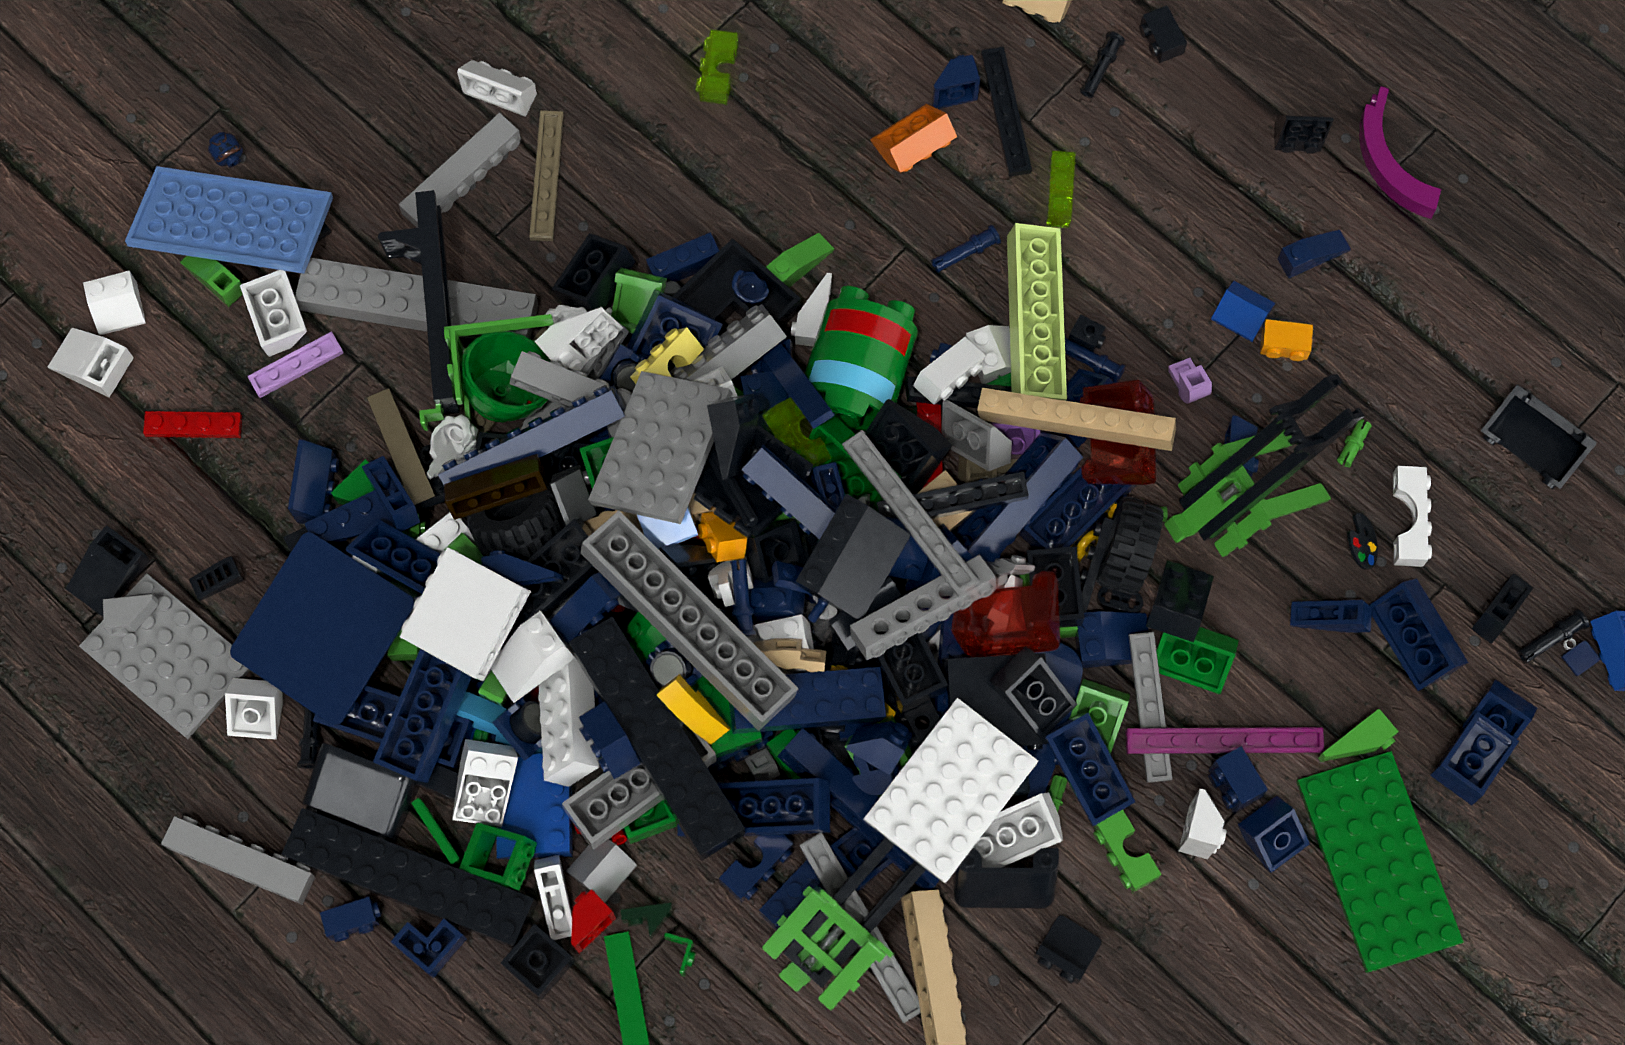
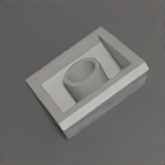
M608 839L594 850L588 845L566 872L588 891L592 889L606 903L637 867V864L615 843Z

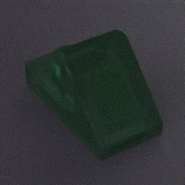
M671 903L621 909V919L623 924L628 923V926L643 925V921L647 920L649 937L652 940L672 914L673 907Z

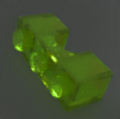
M710 29L709 38L705 37L703 51H706V56L701 58L700 61L702 77L697 78L696 92H699L700 101L727 105L731 86L730 74L719 72L716 68L723 63L735 64L738 33Z
M1052 151L1049 169L1050 185L1046 226L1070 227L1075 152Z
M791 398L776 404L762 415L775 437L812 463L813 468L821 466L833 458L830 456L821 437L811 440L803 435L800 430V421L805 417Z

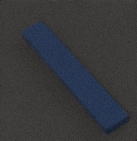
M781 342L761 356L762 360L813 429L835 416Z

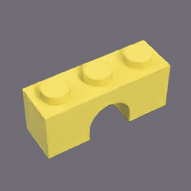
M687 327L678 330L674 328L665 335L666 340L662 344L656 345L650 351L651 355L648 359L636 365V371L630 378L636 384L641 371L672 377L668 371L669 360L677 368L690 365L704 348Z

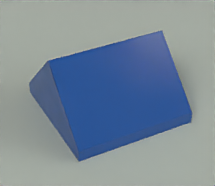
M1233 281L1224 293L1211 320L1253 342L1275 303L1242 284Z

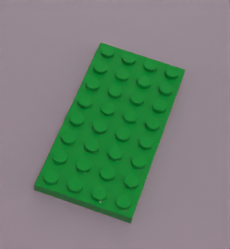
M1392 751L1296 781L1366 973L1464 943Z

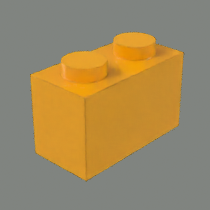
M1266 319L1262 327L1260 354L1266 355L1268 358L1288 357L1293 361L1307 360L1312 348L1313 325Z
M714 512L701 513V521L697 526L698 536L700 539H703L707 551L712 554L715 561L723 562L745 558L747 538L733 528L736 523L733 522L729 525L716 516Z

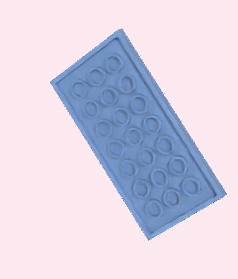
M156 166L125 242L128 247L304 274L332 203L333 196L331 192Z

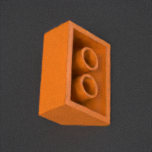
M925 104L870 140L888 165L901 173L910 170L918 161L929 158L937 149L948 146L957 135L947 113Z

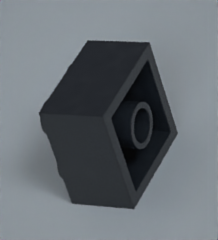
M536 924L530 928L501 961L505 969L541 1000L575 963V959Z

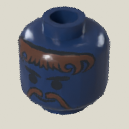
M220 132L209 140L208 152L217 165H228L231 168L241 161L240 156L243 153V148L233 134Z

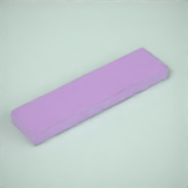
M331 331L247 377L257 395L261 398L344 354Z

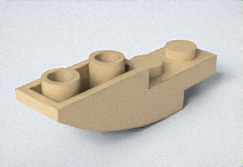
M783 638L752 642L777 667L786 670L795 668L804 669L808 672H824L826 651L801 648L802 639Z

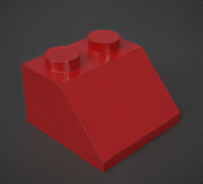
M592 889L588 893L586 891L582 892L574 901L576 904L573 906L571 944L579 954L616 920L613 911Z

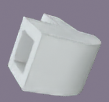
M746 556L743 559H737L738 571L740 570L739 560H747ZM725 561L709 572L708 578L714 597L722 598L725 607L734 605L735 601L730 561ZM747 561L748 589H752L753 577Z

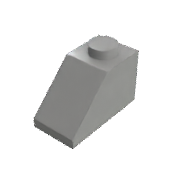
M153 594L103 599L104 628L110 634L117 637L126 636L127 632H135L159 606V601Z

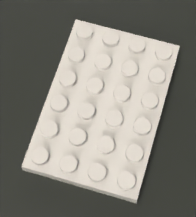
M957 698L863 820L945 884L1025 780L1038 760Z

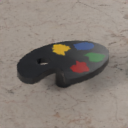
M1356 513L1353 515V521L1357 528V533L1353 530L1348 531L1349 548L1357 565L1364 570L1373 568L1377 561V538L1369 519L1362 513Z

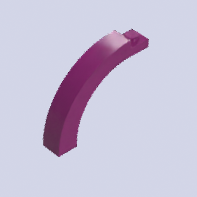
M1380 86L1377 95L1372 94L1369 105H1365L1361 114L1359 140L1364 162L1375 182L1391 199L1405 209L1431 219L1436 211L1441 189L1427 185L1412 177L1396 162L1385 142L1382 127L1383 112L1389 88Z

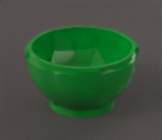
M513 332L485 333L471 342L463 353L460 367L461 386L473 408L484 418L495 422L521 420L535 414L547 403L548 399L510 384L512 373L522 351L525 353L529 351L540 355L541 359L548 362L551 361L531 339Z

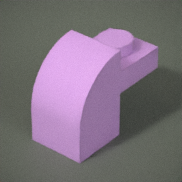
M1191 358L1168 366V372L1179 389L1178 395L1186 404L1211 394L1212 382L1202 365L1195 367Z

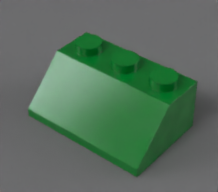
M1199 627L1194 642L1162 632L1156 649L1159 674L1221 694L1235 658L1239 640Z

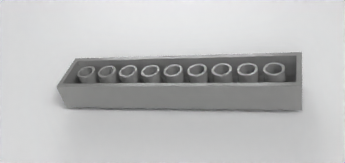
M310 258L305 273L300 275L295 294L300 311L427 331L423 276ZM448 280L452 326L537 315L539 304L536 294ZM534 328L505 332L517 333L531 339ZM481 334L460 337L476 339L480 337Z
M620 511L616 512L582 542L581 554L758 731L795 698L799 688Z

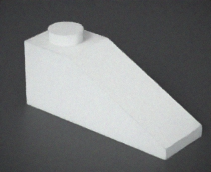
M827 273L799 311L797 322H792L791 336H795V344L814 345L825 307L830 300L832 273Z
M556 855L534 860V871L550 937L553 940L570 937L572 934V912L560 856Z

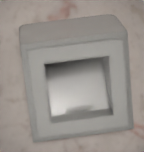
M767 748L745 759L755 781H770L780 775L777 765Z

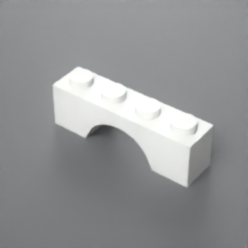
M1397 466L1393 472V496L1403 501L1412 514L1411 529L1398 535L1393 542L1394 565L1423 567L1432 556V546L1428 545V536L1431 535L1432 529L1431 522L1428 521L1431 499L1427 498V490L1431 486V477L1427 475V467Z

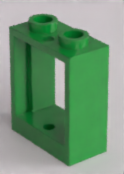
M477 822L459 869L519 891L522 882L525 880L526 871L534 856L537 843L523 835ZM496 836L516 842L503 876L483 871Z

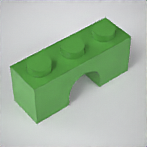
M1123 810L1094 826L1095 831L1093 834L1100 845L1104 844L1108 851L1106 854L1107 859L1113 867L1117 866L1121 873L1119 878L1126 889L1130 888L1132 893L1159 879L1161 873L1149 852L1136 858L1125 853L1123 840L1133 835L1135 829Z

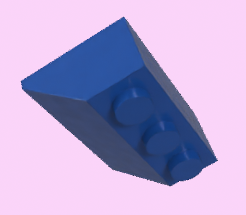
M1614 611L1590 622L1592 625V635L1600 648V658L1606 665L1609 673L1608 681L1615 691H1625V611Z

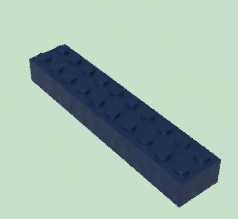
M1041 432L1005 474L1024 472L1029 498L1027 500L978 509L962 523L954 535L974 558L980 555L986 562H995L996 558H1000L1002 551L1015 541L1016 535L1020 530L1031 522L1032 516L1038 509L1045 506L1050 495L1062 486L1063 480L1068 474L1078 467V463L1083 456L1067 438ZM906 591L901 594L902 597L907 595ZM944 596V597H942V598H943V599H949V598H951V597H950V596ZM929 608L922 609V611L929 610ZM941 621L932 624L926 631L922 632L925 640L936 633Z

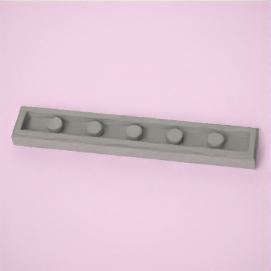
M1154 632L1129 634L1140 728H1166ZM1143 754L1147 783L1172 780L1169 754Z

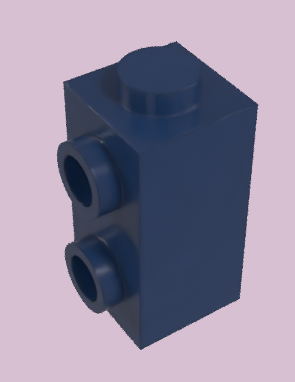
M370 897L320 912L326 937L335 942L349 939V934L356 932L365 934L373 931L374 926L380 925L378 917L382 916L378 902L374 903Z

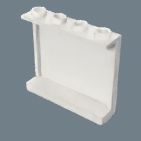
M447 547L446 551L440 554L437 561L438 566L434 573L427 578L426 588L422 596L416 599L413 606L414 611L410 618L404 622L400 637L471 677L484 681L531 591Z

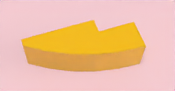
M680 674L663 686L657 693L662 702L687 727L709 744L714 743L730 730V727L698 690L695 692Z

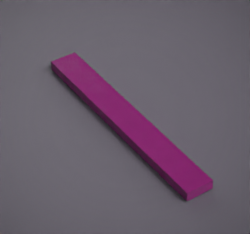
M1323 727L1125 729L1126 754H1228L1242 746L1245 753L1324 752Z

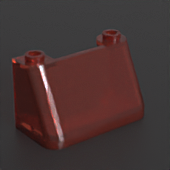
M1140 380L1083 388V396L1080 399V403L1155 415L1153 396ZM1090 438L1091 459L1086 460L1085 465H1082V476L1089 484H1155L1156 448Z
M1040 572L1034 575L1032 579L1033 586L996 589L990 596L986 598L981 597L968 608L954 612L951 632L965 654L973 657L1018 654L1025 646L1033 652H1046L1058 649L1060 646L1058 580L1054 572Z

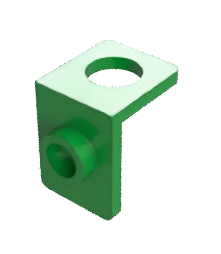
M665 933V940L687 946L679 972L680 976L684 977L687 966L692 967L696 952L692 951L694 942L690 939Z

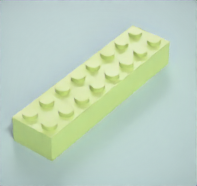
M1015 223L1007 235L1011 390L1013 393L1066 401L1060 228Z

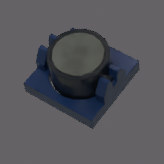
M619 343L599 379L609 383L610 387L614 384L616 389L623 388L633 393L636 384L630 376L636 371V365L648 358Z
M668 640L655 648L656 650L650 653L648 659L643 663L649 676L660 688L678 674L684 678L690 687L703 676Z
M526 695L511 704L492 722L524 761L542 747L540 703L530 701Z

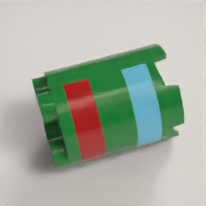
M843 286L839 297L829 301L825 307L804 374L830 407L833 414L851 431L857 434L861 430L866 431L886 400L890 399L897 403L918 335V329L912 322L915 309L911 305L902 301L891 300L888 301L887 306L868 301L869 294L860 288ZM794 404L793 414L795 417L800 418L802 413Z

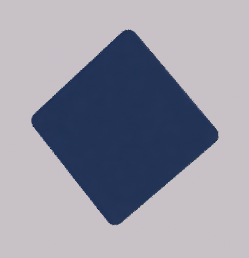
M307 532L300 537L230 649V654L234 660L328 723L339 725L344 721L398 635L404 622L410 616L414 609L415 600L406 592L317 535Z

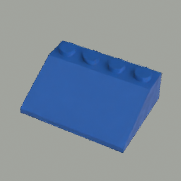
M543 753L532 754L525 761L519 756L502 827L497 826V828L523 835L535 841L537 845L532 858H546L556 855L572 857V821L562 806V803L572 796V785L568 787L544 781ZM497 837V859H510L516 842Z

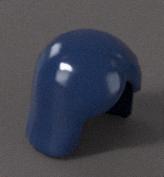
M743 270L735 273L732 280L733 292L744 304H757L769 294L767 283L765 280L759 279L756 273Z

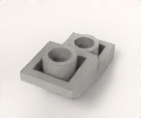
M1012 555L1011 559L996 558L995 562L985 561L993 574L1024 575L1035 569L1034 565L1026 562L1025 557Z

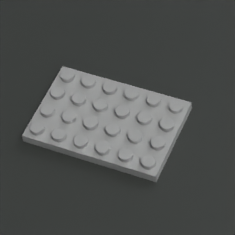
M641 371L625 409V417L620 421L588 501L596 506L681 524L714 442L707 405L732 397L733 393L731 390Z
M146 573L125 597L153 594L159 601V606L135 632H127L126 636L120 637L110 634L104 628L103 620L79 647L185 738L189 739L225 699V692L232 679H243L251 670L231 657L230 649L232 645Z

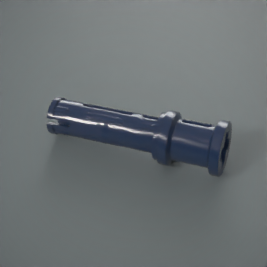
M989 225L987 230L977 235L972 234L967 242L931 259L934 268L936 267L935 270L939 273L974 253L981 254L984 252V249L993 244H1000L1001 239L994 226Z
M1065 338V354L1093 368L1095 373H1101L1110 377L1113 383H1118L1125 371L1126 365H1119L1109 360L1107 355L1100 356Z
M734 560L730 561L735 609L732 611V616L735 617V626L746 637L755 636L756 631L753 630L752 623L754 610L753 607H750L747 560H739V571L738 561Z

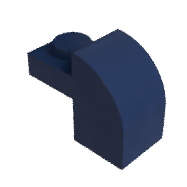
M853 754L854 764L860 771L852 776L853 781L862 791L868 794L882 795L900 772L897 764L892 773L888 775Z

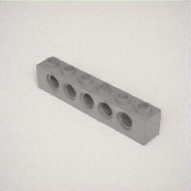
M978 555L965 562L978 578L980 584L960 598L943 576H940L850 625L851 638L866 660L881 656L892 646L900 645L912 635L926 631L932 624L946 620L952 613L968 608L981 597L986 598L996 590V576L982 557ZM950 596L951 598L943 599L942 597ZM929 608V610L922 611L920 609ZM903 619L908 620L907 622H904V623L898 622V621L903 620ZM880 631L886 632L885 634H882V635L877 634V633L880 632Z

